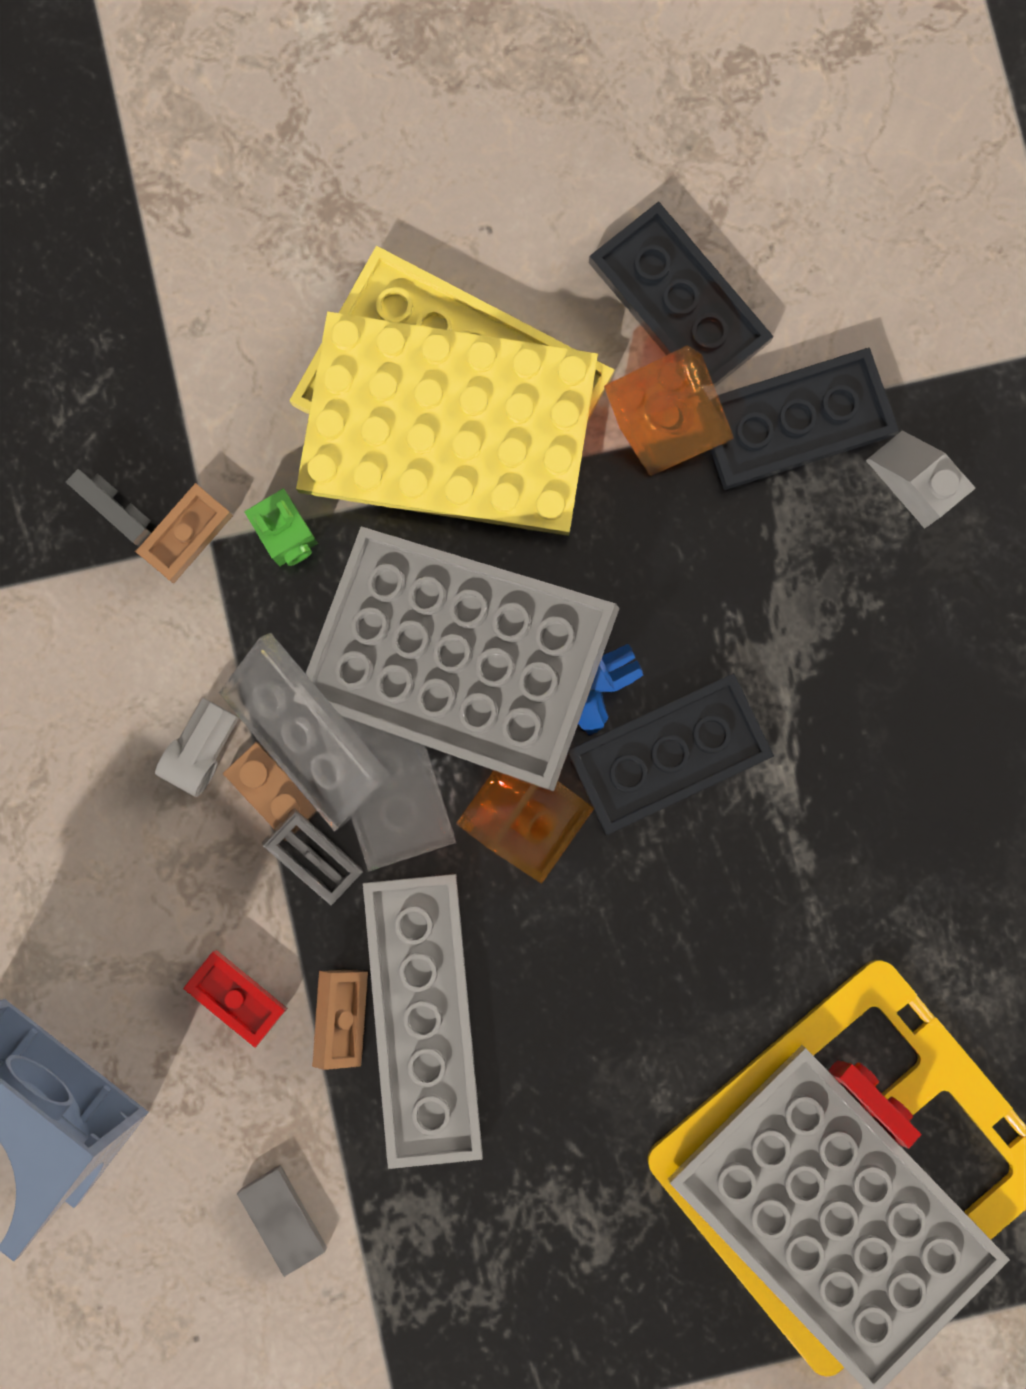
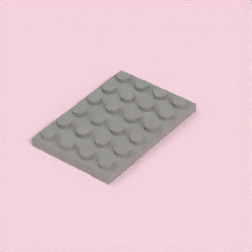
M361 526L296 700L554 791L620 608L615 603Z
M803 1045L668 1177L669 1183L864 1389H884L1010 1260Z

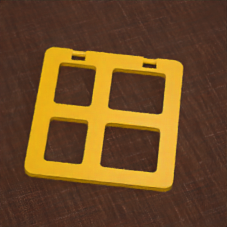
M873 960L866 963L655 1143L648 1153V1165L652 1174L813 1371L825 1377L838 1374L844 1369L843 1365L669 1183L668 1177L801 1045L814 1056L871 1007H878L917 1054L916 1064L881 1094L887 1100L891 1096L896 1098L914 1115L938 1093L948 1091L1009 1164L1008 1174L965 1210L964 1213L991 1240L1026 1210L1025 1123L941 1022L929 1011L891 964L882 960ZM906 1004H909L924 1021L914 1032L897 1015V1012ZM1003 1117L1019 1134L1008 1145L992 1128Z

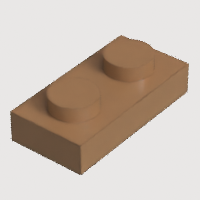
M195 483L135 552L169 581L175 583L233 515Z
M255 742L222 773L274 830L281 822L283 823L288 818V814L294 808L308 821L321 809L258 742ZM296 825L291 831L296 833L300 828Z
M361 970L319 971L312 1067L328 1070L361 1066L368 972Z

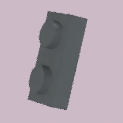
M77 469L66 481L71 488L138 547L151 534L146 528L151 520L132 503H129L124 509L116 502L113 497L118 491L98 473L91 479L81 470Z

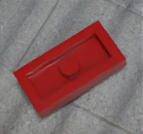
M217 950L209 955L183 988L254 1048L261 1043L288 1009Z
M837 1060L829 1068L828 1072L899 1145L909 1149L922 1135L910 1123V1120L913 1118L912 1113L896 1098L891 1096L887 1100L876 1088L879 1080L864 1065L859 1062L853 1065Z

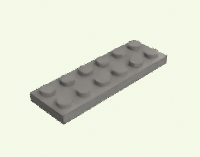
M457 874L363 883L388 1169L482 1160L483 1151Z

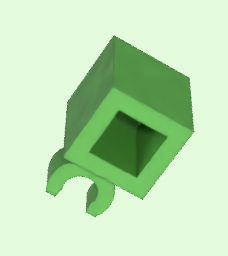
M284 488L244 511L271 558L279 566L286 562L288 566H292L303 561L311 555L312 551L310 548L318 544Z

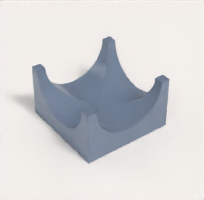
M6 999L0 1000V1143L7 1153L14 1172L16 1200L13 1218L4 1239L0 1243V1251L14 1262L23 1254L64 1202L75 1208L83 1200L149 1112Z

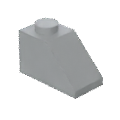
M904 431L898 433L866 460L924 529L942 517L975 489L973 484L946 453Z

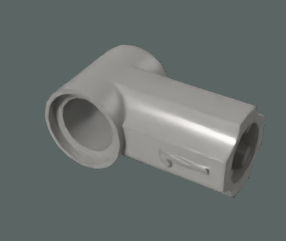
M202 698L179 740L176 739L170 743L161 756L155 774L194 797L200 796L216 771L218 764L216 758L239 717Z

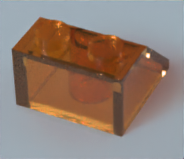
M689 346L674 351L604 385L619 428L649 475H654L734 439L703 356Z
M493 770L456 824L487 848L542 884L594 809L559 781H557L554 791Z

